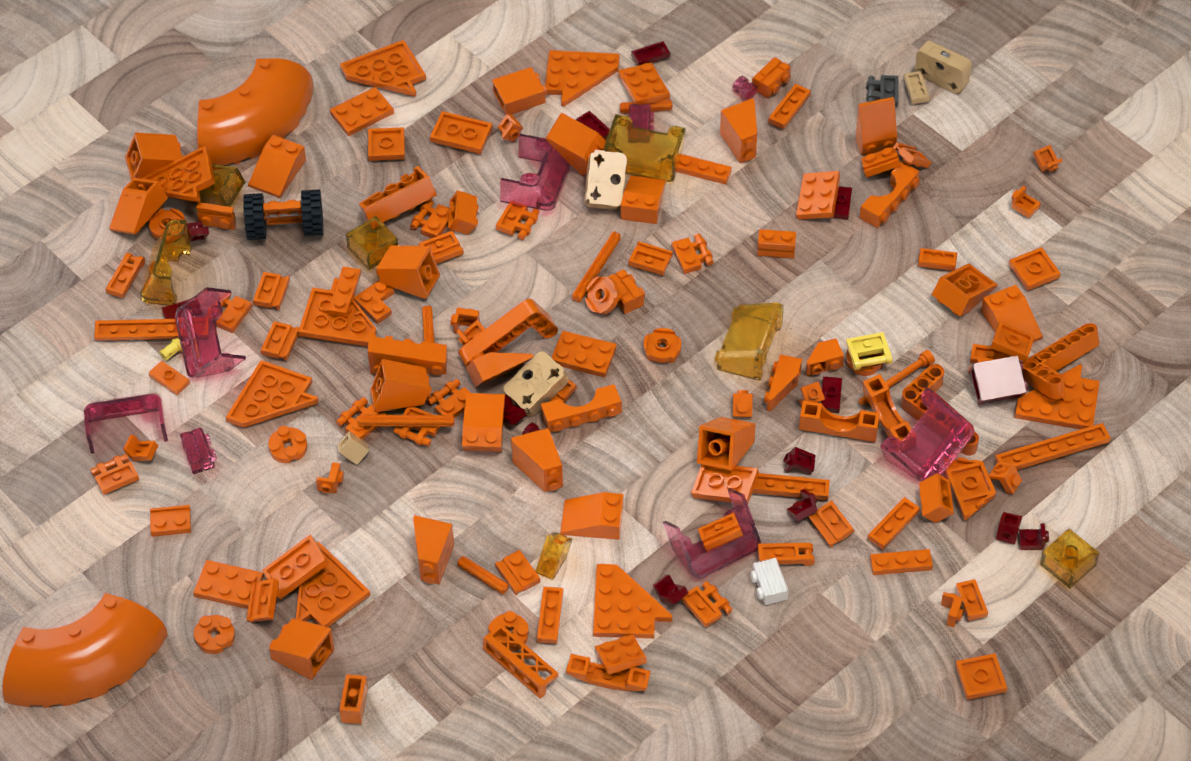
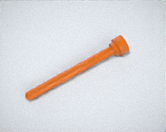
M929 350L920 353L917 361L885 381L888 388L920 367H929L935 363L933 354ZM865 395L858 400L860 405L868 402Z

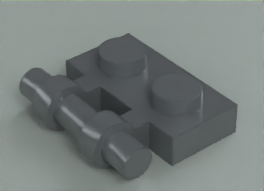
M881 75L880 80H875L874 76H869L866 82V89L868 90L866 101L870 102L894 97L895 107H898L899 76Z

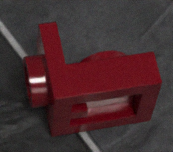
M201 221L184 224L187 242L205 240L209 235L208 227H203Z
M505 395L504 423L512 426L525 417L526 413L524 409L513 405L510 397Z
M794 447L784 457V471L789 472L792 468L811 474L814 471L816 455Z
M805 489L800 490L803 500L795 502L793 506L787 509L788 515L796 521H800L818 511L815 504L817 503L815 495Z
M1003 512L996 540L1015 544L1022 516Z
M1040 523L1039 529H1019L1020 550H1044L1045 543L1049 542V531L1045 530L1044 523Z
M668 574L653 584L662 602L675 604L689 593L685 586L675 584Z

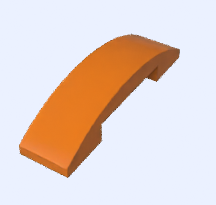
M570 654L566 673L579 680L616 690H647L651 674L650 670L632 667L630 670H623L608 675L602 664L590 662L591 658Z

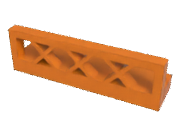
M502 624L483 638V650L540 699L546 695L547 685L559 676L555 669ZM501 632L507 637V641L497 640L495 636ZM509 646H518L521 649V653H512L509 650ZM524 659H533L536 665H526ZM538 671H547L550 676L544 680L538 675Z

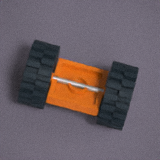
M320 189L301 190V201L288 200L286 202L270 201L265 203L263 193L244 194L243 196L247 240L266 239V223L267 225L303 223L304 236L324 235Z

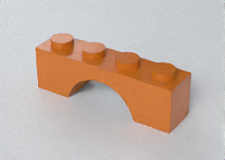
M901 161V166L896 167L891 172L890 185L894 190L884 196L870 195L860 207L859 218L876 228H879L882 223H886L890 214L898 209L902 200H906L910 191L916 189L919 185V170Z
M881 374L863 381V394L872 410L880 413L879 422L897 454L915 447L916 436L909 423L904 421L897 412L889 388Z
M615 384L597 388L592 401L583 406H569L560 399L541 404V416L546 428H549L550 432H557L572 426L576 427L583 423L594 422L601 418L612 417L622 413V402Z
M803 401L799 430L876 442L880 413L860 410L852 416H839L829 412L822 403Z

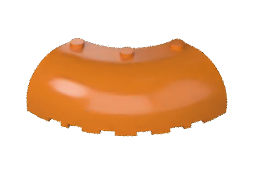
M256 58V64L251 75L241 86L220 97L199 100L197 120L198 149L203 146L208 148L212 169L221 168L225 164L230 163L239 164L241 160L249 157L251 159L261 155L264 146L272 135L284 139L289 132H293L299 125L302 116H305L307 107L312 99L314 84L311 74L303 66L291 60Z
M108 593L103 595L99 603L89 613L75 622L51 629L23 627L12 647L4 671L2 689L5 703L25 707L34 705L50 708L52 705L60 704L69 706L90 697L94 699L108 693L109 689L118 684L120 686L133 677L132 674L137 670L143 669L151 656L155 655L168 635L164 623L144 606Z

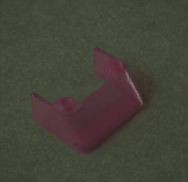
M519 134V158L539 161L542 164L538 174L526 173L521 176L519 181L501 178L500 202L544 211L553 210L556 207L569 174L570 164L545 138Z
M206 287L180 306L175 313L185 368L189 377L200 378L228 372L246 360V356L221 353L215 321L220 318L223 312L221 301L232 294L231 290Z
M148 392L90 402L84 408L85 430L90 452L95 453L91 422L159 411L164 442L168 441L164 403L161 394L158 392Z
M731 488L728 489L734 508L728 510L723 516L734 513L743 536L709 551H706L702 540L692 545L690 538L682 535L678 526L668 521L663 522L673 551L688 572L695 578H704L757 551L761 540L744 494Z

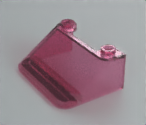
M928 387L921 394V401L928 409L904 440L901 441L896 437H889L880 445L886 461L920 482L936 473L942 476L975 432L973 425Z

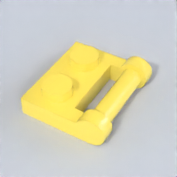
M883 332L846 339L854 370H860L861 367L881 363H892V355ZM883 353V356L859 360V357Z

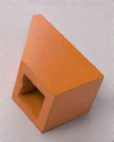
M836 338L817 344L806 363L807 376L818 375L821 372L837 370L843 367L844 354Z

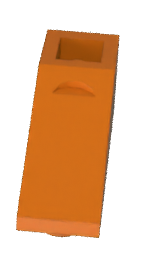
M780 354L778 362L774 361L772 372L775 374L774 377L770 376L768 384L770 392L766 391L764 403H767V411L775 408L798 385L802 370L801 358Z

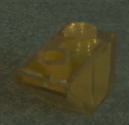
M557 532L547 535L535 570L536 573L553 580L567 558L573 539Z

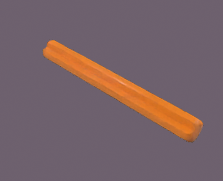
M615 231L611 233L573 292L572 299L574 301L580 302L587 293L588 284L597 277L620 241V233Z
M359 415L358 424L359 426L453 427L455 417L453 415Z

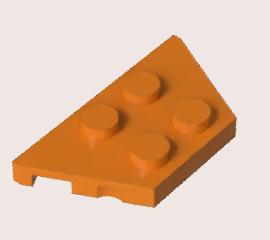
M940 455L939 461L946 478L950 480L951 490L963 519L967 520L995 498L996 491L983 461L967 460L958 457V460L946 458V455Z

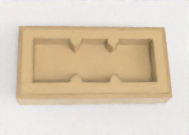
M921 71L905 73L903 79L911 103L929 102L930 97Z

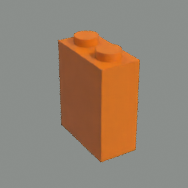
M532 67L492 79L493 93L505 115L507 113L514 114L546 103V87L541 85L538 73L534 72Z

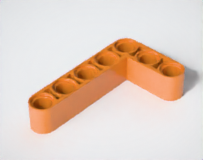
M526 299L462 346L458 354L465 366H467L473 356L481 352L484 355L490 352L497 353L530 327L535 329L544 338H551L556 335L558 328L551 316L533 299Z
M1093 323L1084 324L1029 357L1026 362L1023 361V376L1027 384L1051 399L1057 400L1065 397L1064 378L1056 371L1100 344L1097 325Z
M932 364L903 389L901 407L962 454L967 456L974 455L978 448V434L929 398L943 385L944 368L939 364Z

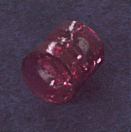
M740 76L734 82L732 89L736 93H741L745 100H749L756 94L758 87L754 83H750L745 76Z

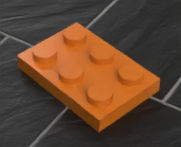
M652 62L618 70V76L636 107L670 99V92Z
M376 87L330 109V115L348 136L394 114V108Z
M442 111L430 135V142L481 154L493 129V123Z
M839 171L803 174L796 212L798 220L831 218L834 216L840 181Z
M562 330L551 358L562 367L606 377L617 349V344Z
M702 464L691 492L692 497L748 504L759 475L758 468L736 466L731 471Z
M310 534L262 571L267 580L275 579L279 581L277 597L282 599L328 565L329 562Z
M206 560L193 594L197 598L248 609L252 582L258 583L263 581L264 573Z

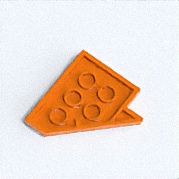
M404 40L340 63V69L349 81L410 96H417L413 84L426 80L425 72Z
M549 50L545 84L547 94L562 95L561 107L566 106L617 73L619 70L620 54Z
M206 146L142 177V179L159 181L168 197L194 202L201 201L199 191L215 184L210 153Z
M334 278L331 290L312 287L298 330L299 336L368 347L369 333L376 334L377 330L354 299L347 317L329 315L328 313L338 279Z
M260 360L228 412L226 422L244 428L318 404V397L306 393L313 382L312 377Z
M1079 364L1061 374L1064 378L1065 397L1057 400L1051 399L1034 389L1018 398L1015 418L1075 429L1093 426L1100 381L1081 378L1082 365Z
M318 541L317 544L329 564L299 585L296 619L306 622L312 618L318 625L329 627L371 594L370 590Z
M597 564L593 637L621 638L633 634L635 638L654 639L655 621L672 622V614L617 564Z

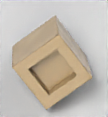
M350 431L337 445L339 453L356 465L369 452L368 444Z

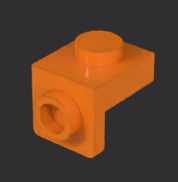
M508 113L498 126L499 130L503 133L501 137L513 142L524 128L512 114Z
M1051 145L1033 152L1041 172L1046 170L1052 172L1058 169V165L1063 162L1062 158L1057 159Z
M1023 185L1012 194L1011 208L1030 218L1040 208L1041 203L1027 195V187Z
M457 307L456 313L452 314L451 317L454 333H457L456 331L460 325L470 327L476 320L480 321L479 311Z
M476 320L464 332L460 329L456 332L460 336L458 338L459 341L465 345L486 328L479 320Z
M819 382L801 387L803 399L799 400L801 407L803 401L818 403L825 400Z
M737 390V393H733V417H752L753 394H749L748 390Z
M130 435L123 450L132 461H151L159 445L155 441H139L135 435Z
M332 462L328 478L317 477L318 491L337 493L339 483H342L344 478V471H341L340 463Z
M998 462L989 474L990 479L1000 480L1007 494H1014L1022 481L1014 464Z
M943 592L941 606L950 608L947 626L954 628L956 622L961 621L964 610L961 609L963 597L954 593Z

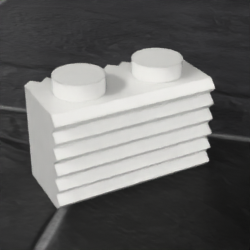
M773 558L762 562L759 561L758 563L755 562L753 564V571L750 572L753 583H757V595L760 600L763 599L764 605L788 600L789 590L777 559Z

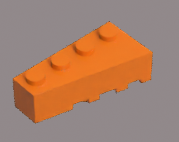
M419 166L413 168L414 172L409 176L408 174L402 175L400 177L401 181L398 183H390L385 186L384 192H376L359 203L366 222L372 228L379 227L385 221L397 218L401 213L413 210L417 205L429 202L433 197L437 196L430 177Z
M369 333L368 358L370 374H376L381 360L387 359L425 367L427 374L447 375V345L425 341L418 344L412 341V339L404 338V341L393 340V336L385 335V338L376 337L374 333Z

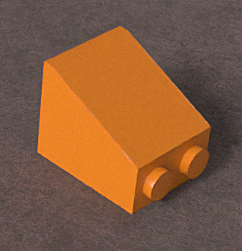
M753 98L721 110L720 135L739 163L750 161L756 157L757 124L755 100Z
M135 132L125 155V160L132 180L133 178L142 179V177L183 156L181 145L176 135Z
M390 245L376 268L377 275L382 284L423 299H427L440 277L430 246Z
M382 359L370 389L374 411L381 412L424 405L432 391L426 368Z
M719 417L699 425L697 463L732 471L753 445L756 423Z
M549 428L511 438L512 461L544 492L555 491L563 487L562 463Z
M414 515L413 523L420 579L428 584L435 583L440 585L454 548L453 525Z
M292 618L288 624L283 626L278 638L271 642L269 646L271 659L313 680L334 651L331 628Z

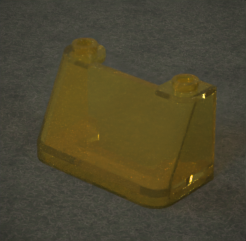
M615 114L604 145V151L623 153L627 157L625 174L673 182L679 165L686 128L672 126L668 129L667 133L633 127V121L628 116Z
M176 219L169 221L155 242L140 289V296L143 302L167 306L177 303V294H174L171 280L172 267L169 265V262H179L181 255L185 253L190 255L192 246L186 220Z
M777 302L739 304L737 308L734 307L732 312L733 320L720 351L717 350L715 355L717 370L761 381L764 373L762 366L766 364L767 354L774 335L781 329L783 324L784 304Z

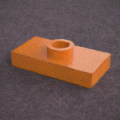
M920 248L918 266L954 271L956 269L957 252Z
M162 360L148 372L151 378L176 395L190 384V380Z

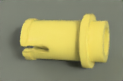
M172 339V343L159 351L165 361H168L178 351H183L184 344L180 339Z

